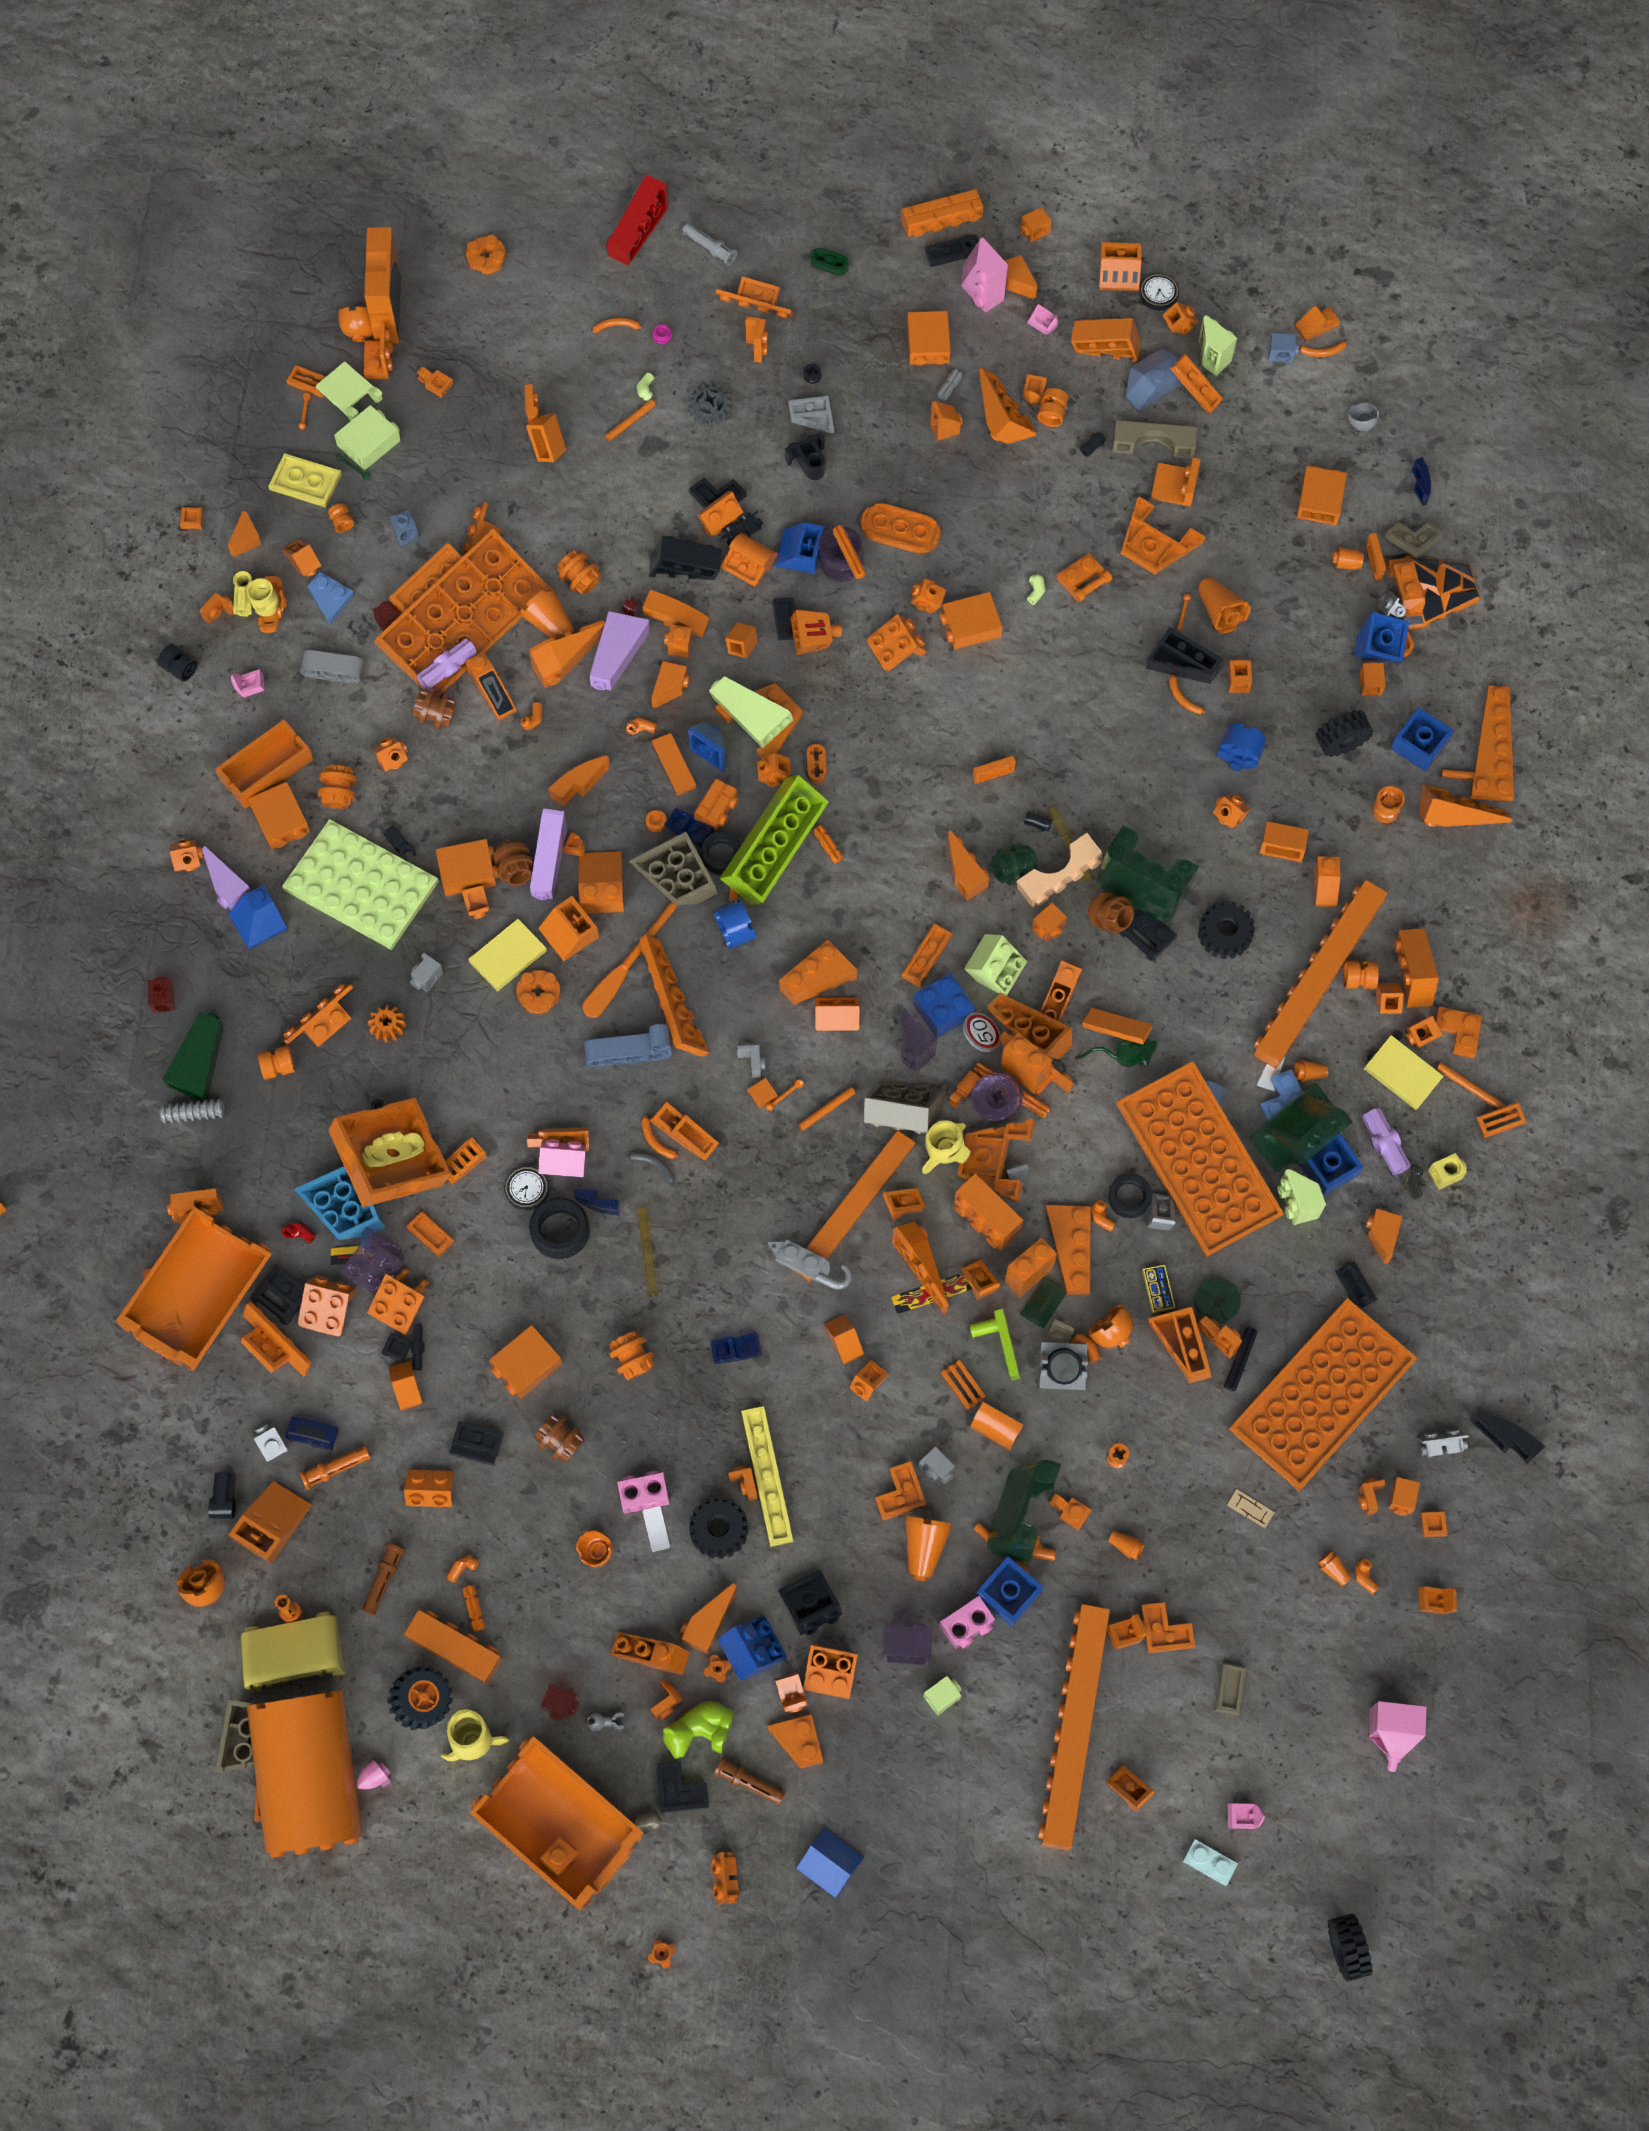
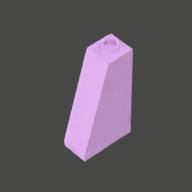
M608 612L590 673V684L592 687L598 690L606 689L611 691L649 635L650 623L648 619Z
M544 808L542 811L530 885L531 895L539 900L553 899L567 835L564 811Z

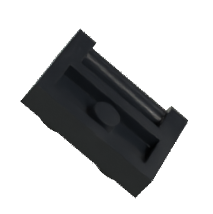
M1146 907L1133 918L1131 925L1127 929L1119 932L1123 938L1129 939L1146 954V958L1150 962L1155 960L1177 938V934ZM1133 930H1137L1143 937H1145L1151 944H1153L1155 948L1152 949L1149 945H1147L1141 938H1139L1133 932Z
M276 1266L255 1289L250 1299L255 1303L259 1302L280 1319L279 1322L286 1326L301 1308L304 1287ZM269 1290L290 1307L284 1311L264 1295L265 1292Z

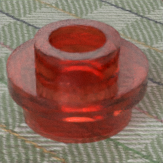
M631 597L630 600H625L622 611L625 612L624 615H634L638 605V601L634 600V597Z

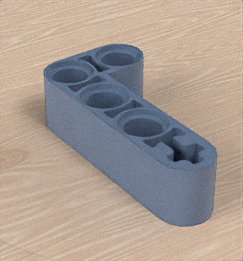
M665 1024L649 1027L648 1034L592 1039L584 1042L586 1065L589 1067L664 1060L672 1056L669 1027Z

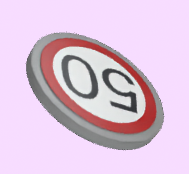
M979 1012L970 1013L965 1017L962 1025L963 1032L968 1042L974 1048L982 1052H992L998 1048L1001 1034L996 1023L990 1017Z

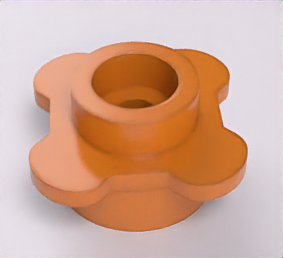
M712 1655L708 1667L704 1669V1674L706 1677H712L718 1683H722L726 1680L725 1676L732 1665L730 1661H723L719 1659L718 1655ZM720 1667V1670L716 1671L715 1668Z
M660 1939L655 1940L652 1953L648 1955L649 1962L661 1964L663 1968L670 1967V1960L672 1954L676 1952V1947L673 1944L667 1945L662 1943ZM661 1951L664 1952V1956H660Z

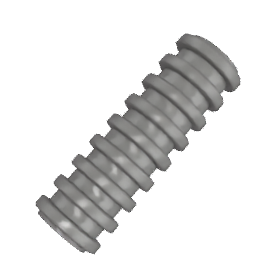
M218 1098L217 1101L211 1099L210 1102L207 1100L203 1102L197 1100L196 1103L190 1101L189 1104L187 1102L182 1104L177 1102L175 1105L169 1103L168 1106L162 1104L160 1116L164 1124H167L168 1121L174 1123L175 1120L177 1122L182 1120L187 1122L189 1119L195 1121L196 1118L198 1120H202V1118L208 1120L209 1117L216 1119V1116L223 1118L224 1103L221 1098Z

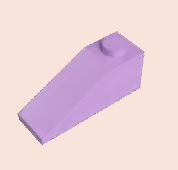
M204 846L202 851L218 895L217 901L224 909L229 908L232 910L242 896L251 891L250 887Z

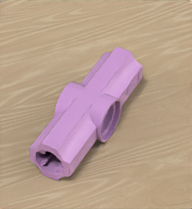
M464 639L450 651H445L433 661V664L416 676L419 683L428 691L429 688H432L444 678L447 679L458 671L466 660L477 654L475 646L471 641Z
M1375 1108L1364 1114L1362 1119L1372 1136L1374 1149L1379 1155L1382 1154L1392 1175H1398L1409 1169L1411 1164L1401 1148L1400 1137L1397 1131L1389 1126L1381 1109Z

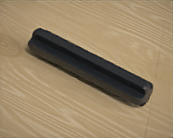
M1247 1327L1244 1332L1242 1343L1236 1353L1224 1385L1227 1390L1236 1391L1258 1333L1254 1328Z

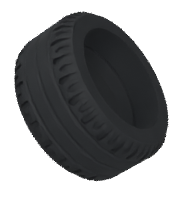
M561 1197L548 1199V1201H544L534 1210L530 1219L529 1230L534 1246L540 1253L552 1259H567L575 1256L585 1247L589 1239L590 1226L586 1212L578 1203L571 1199ZM557 1213L569 1214L579 1224L576 1235L570 1241L562 1244L548 1242L542 1237L540 1231L544 1221Z

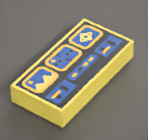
M1165 1265L1143 1269L1142 1273L1152 1314L1175 1310Z

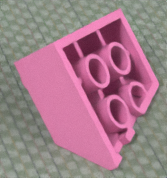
M984 238L978 241L964 262L961 287L971 296L977 307H981L984 312H987L1004 301L1008 264Z

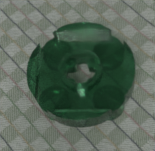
M1214 1278L1202 1283L1196 1292L1194 1303L1197 1312L1199 1311L1203 1318L1207 1316L1209 1319L1213 1318L1219 1324H1224L1238 1313L1241 1297L1235 1284L1225 1279ZM1219 1296L1224 1303H1221L1220 1306H1215L1216 1304L1212 1301V1298Z

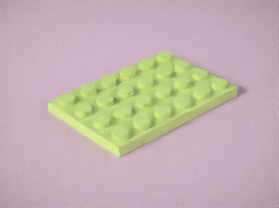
M329 819L282 885V888L289 894L392 950L439 881L437 877Z

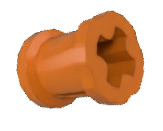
M1121 1443L1111 1446L1107 1456V1463L1111 1467L1119 1469L1125 1466L1130 1454L1127 1446ZM1115 1452L1118 1455H1123L1121 1460L1118 1457H1113Z

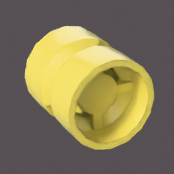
M259 578L248 584L246 594L255 612L264 617L275 614L278 606H280V600L271 582L267 579Z

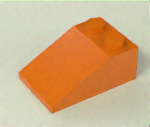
M622 851L584 853L583 857L579 856V905L586 914L624 912Z

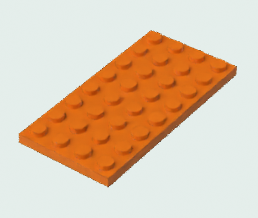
M1194 1061L1116 1102L1119 1111L1206 1258L1284 1215Z
M1347 1298L1234 1422L1229 1430L1300 1492L1418 1358Z

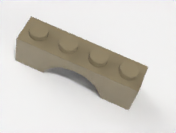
M1116 420L1112 452L1133 454L1135 449L1143 443L1158 442L1165 445L1173 457L1192 459L1196 450L1197 427L1170 425L1168 423L1156 424L1146 421Z

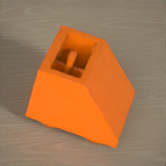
M573 896L554 907L538 928L563 962L599 938L597 926Z

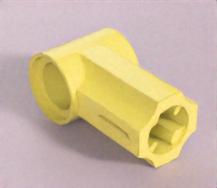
M246 571L236 573L233 578L235 585L233 613L248 617V615L252 614V604L246 594V589L253 579ZM248 582L247 585L241 586L242 583Z

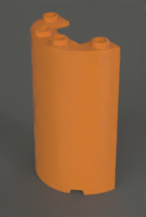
M193 1207L116 1320L117 1324L126 1332L131 1331L136 1340L181 1367L183 1364H186V1368L191 1371L197 1368L272 1255L270 1253L271 1250L264 1244L259 1243L256 1245L242 1236L237 1238L227 1226L221 1225L219 1227L216 1225L214 1218H212L213 1214L202 1207L200 1210ZM176 1310L182 1327L160 1331L164 1326L175 1323L173 1313Z
M337 1690L247 1705L265 1853H270V1857L274 1858L285 1856L287 1851L295 1850V1855L310 1853V1848L319 1846L320 1851L335 1848L334 1843L343 1841L344 1845L358 1843V1838L362 1837L363 1834L344 1691Z
M534 1736L531 1739L528 1737L519 1747L521 1751L518 1756L520 1758L516 1757L507 1767L509 1772L504 1778L500 1776L491 1787L493 1791L490 1794L479 1795L471 1805L473 1809L470 1814L580 1911L591 1902V1896L598 1895L620 1870L635 1850L633 1845L636 1841L638 1843L641 1841L644 1832ZM560 1837L564 1841L571 1842L575 1846L578 1855L576 1860L556 1877L539 1860Z

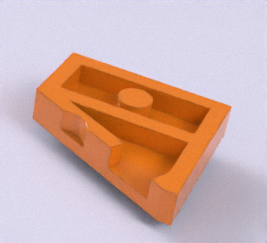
M812 1715L767 1726L769 1733L773 1735L800 1769L823 1763Z

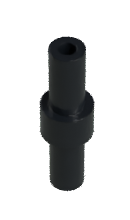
M414 1324L413 1342H411L413 1370L415 1371L422 1370V1353L425 1352L422 1324Z

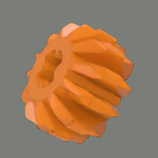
M386 1005L385 1010L378 1007V1013L371 1012L370 1016L372 1019L368 1020V1025L371 1027L369 1029L371 1035H375L378 1041L383 1038L386 1043L391 1037L396 1041V1034L403 1035L402 1028L406 1027V1023L403 1021L405 1018L403 1013H399L396 1007L390 1010L389 1005Z

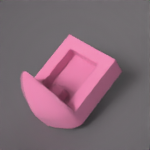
M1038 304L1027 323L1043 334H1049L1058 326V315H1054Z
M260 669L243 675L238 673L231 675L232 685L242 697L265 691L264 675Z
M373 1759L362 1769L358 1777L357 1788L371 1789L379 1785L384 1788L391 1782L388 1778L391 1772L383 1762L378 1765Z
M1228 1803V1828L1256 1829L1263 1823L1265 1814L1258 1805Z

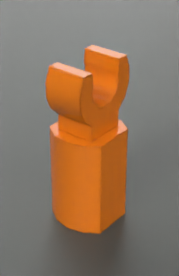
M969 1071L957 1085L956 1091L949 1098L948 1104L956 1108L964 1097L967 1098L980 1083L981 1078L976 1073Z

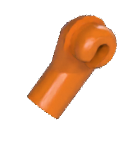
M638 717L627 723L626 731L631 735L644 730L654 734L658 724Z

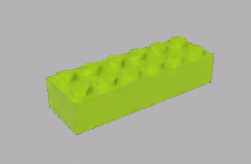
M799 775L787 777L720 879L750 905L763 903L829 801Z

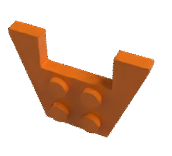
M1139 496L1121 554L1156 575L1202 545L1206 537L1190 528L1181 541L1177 542L1144 521L1154 510V505Z
M776 683L753 692L787 709L794 720L764 748L760 746L757 749V754L762 759L767 755L780 752L784 742L791 735L803 716V710ZM720 705L715 706V712L727 724L733 720Z
M1026 1119L1025 1122L1018 1124L1009 1123L1006 1124V1127L997 1129L992 1127L967 1133L964 1145L971 1153L964 1164H959L957 1173L959 1178L967 1181L976 1174L996 1194L1019 1203L1023 1183L1020 1180L1001 1178L1009 1140L1032 1141L1036 1123L1034 1119Z

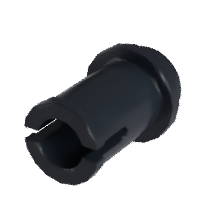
M1100 432L1091 434V438L1080 447L1082 454L1089 457L1099 446L1102 447L1106 441L1104 435Z
M1028 811L1024 824L1041 829V832H1049L1052 819H1049V816L1043 817Z

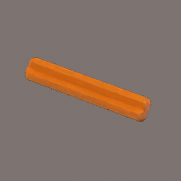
M842 525L834 527L833 534L855 578L865 577V569Z

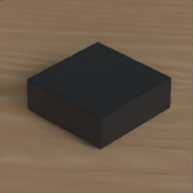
M391 1333L381 1354L403 1363L411 1348L412 1341Z

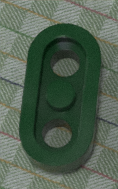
M816 248L811 252L810 262L814 268L834 275H843L848 271L849 260L845 255L824 248Z

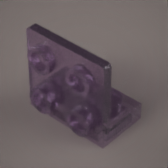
M366 1227L361 1233L362 1244L341 1268V1274L376 1295L385 1274L388 1273L394 1276L404 1264L403 1250Z

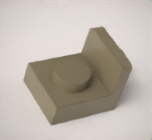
M1054 1319L1044 1342L1069 1343L1075 1328L1065 1320L1060 1319L1058 1321Z

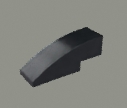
M1478 1412L1471 1420L1504 1454L1511 1448L1527 1464L1545 1447L1534 1436L1504 1419Z

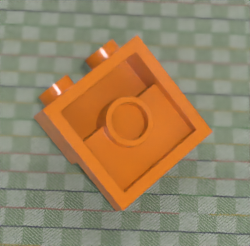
M216 1189L170 1194L171 1202H167L168 1215H172L173 1223L178 1222L180 1225L185 1221L193 1207L199 1210L202 1207L213 1215L224 1211V1202Z

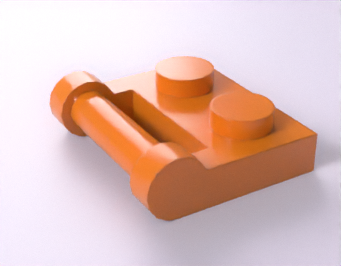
M533 384L524 385L528 423L540 416L538 392L533 391Z
M1088 553L1058 573L1056 579L1077 602H1081L1085 599L1086 595L1099 586L1111 582L1112 576ZM1095 575L1098 576V578H1096L1094 581H1092L1082 589H1077L1080 585H1082Z

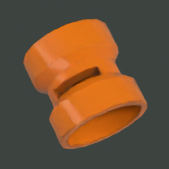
M343 503L333 505L328 510L329 518L334 521L335 531L340 533L346 532L354 526L352 516L348 515L347 505Z

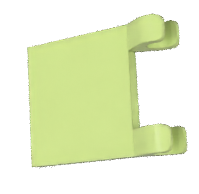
M345 361L315 386L317 390L344 412L350 421L359 415V412L352 406L367 393L376 403L383 399L381 396L382 391L372 386Z

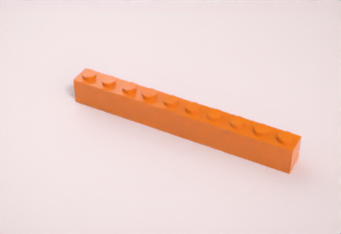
M1367 880L1364 881L1362 886H1356L1351 895L1354 897L1352 902L1347 901L1341 910V913H1343L1341 919L1336 918L1330 927L1333 930L1330 936L1325 935L1319 944L1322 947L1319 953L1315 951L1309 959L1310 967L1308 970L1303 968L1298 976L1299 984L1297 987L1292 985L1287 994L1289 997L1286 1003L1281 1002L1276 1011L1278 1014L1275 1020L1270 1019L1265 1028L1267 1031L1264 1037L1259 1036L1254 1045V1048H1256L1254 1057L1275 1069L1278 1068L1384 903L1388 892Z
M1082 1604L1080 1610H1075L1073 1624H1076L1077 1628L1076 1634L1071 1633L1069 1647L1073 1648L1072 1657H1067L1065 1671H1069L1068 1681H1063L1061 1694L1065 1695L1064 1704L1059 1705L1058 1718L1062 1720L1060 1728L1056 1727L1054 1742H1058L1056 1752L1052 1751L1050 1766H1054L1053 1775H1048L1046 1790H1050L1049 1799H1044L1042 1814H1045L1046 1818L1045 1824L1040 1823L1038 1838L1042 1839V1846L1067 1851L1072 1849L1110 1609Z

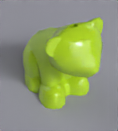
M715 1701L699 1703L687 1711L679 1720L663 1729V1742L672 1756L677 1759L685 1756L693 1738L698 1736L710 1740L712 1750L722 1754L735 1710Z

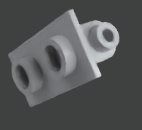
M1390 590L1380 597L1377 608L1385 615L1389 616L1391 613L1396 617H1403L1406 613V608L1398 602L1399 598Z
M1460 1429L1446 1430V1434L1439 1435L1437 1432L1424 1433V1437L1417 1438L1419 1442L1423 1443V1446H1420V1453L1426 1457L1443 1455L1442 1446H1445L1447 1454L1463 1452L1464 1449L1468 1448L1467 1441L1463 1440L1468 1435L1460 1431Z

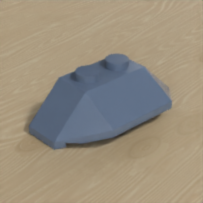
M1161 348L1130 367L1125 399L1137 412L1182 385L1170 368L1183 354Z

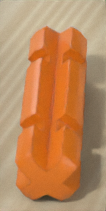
M820 825L814 829L815 837L820 840L819 843L827 855H830L829 858L834 864L842 861L843 854L837 849V845L831 836L826 833L827 831L824 826Z
M474 1585L466 1586L462 1591L467 1599L465 1602L469 1618L472 1620L471 1626L474 1632H479L485 1629V1623L481 1619L482 1612L479 1600L476 1597V1589Z

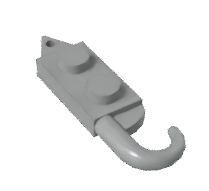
M787 1239L785 1242H768V1246L775 1255L777 1262L814 1281L837 1290L847 1287L851 1282V1271L845 1265L841 1266L846 1273L845 1279L843 1281H836L828 1277L830 1265L826 1259Z

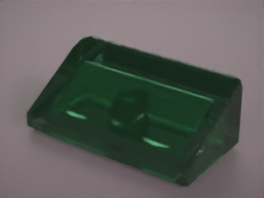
M1043 1277L1020 1315L1035 1325L1045 1328L1065 1297V1289L1061 1284Z

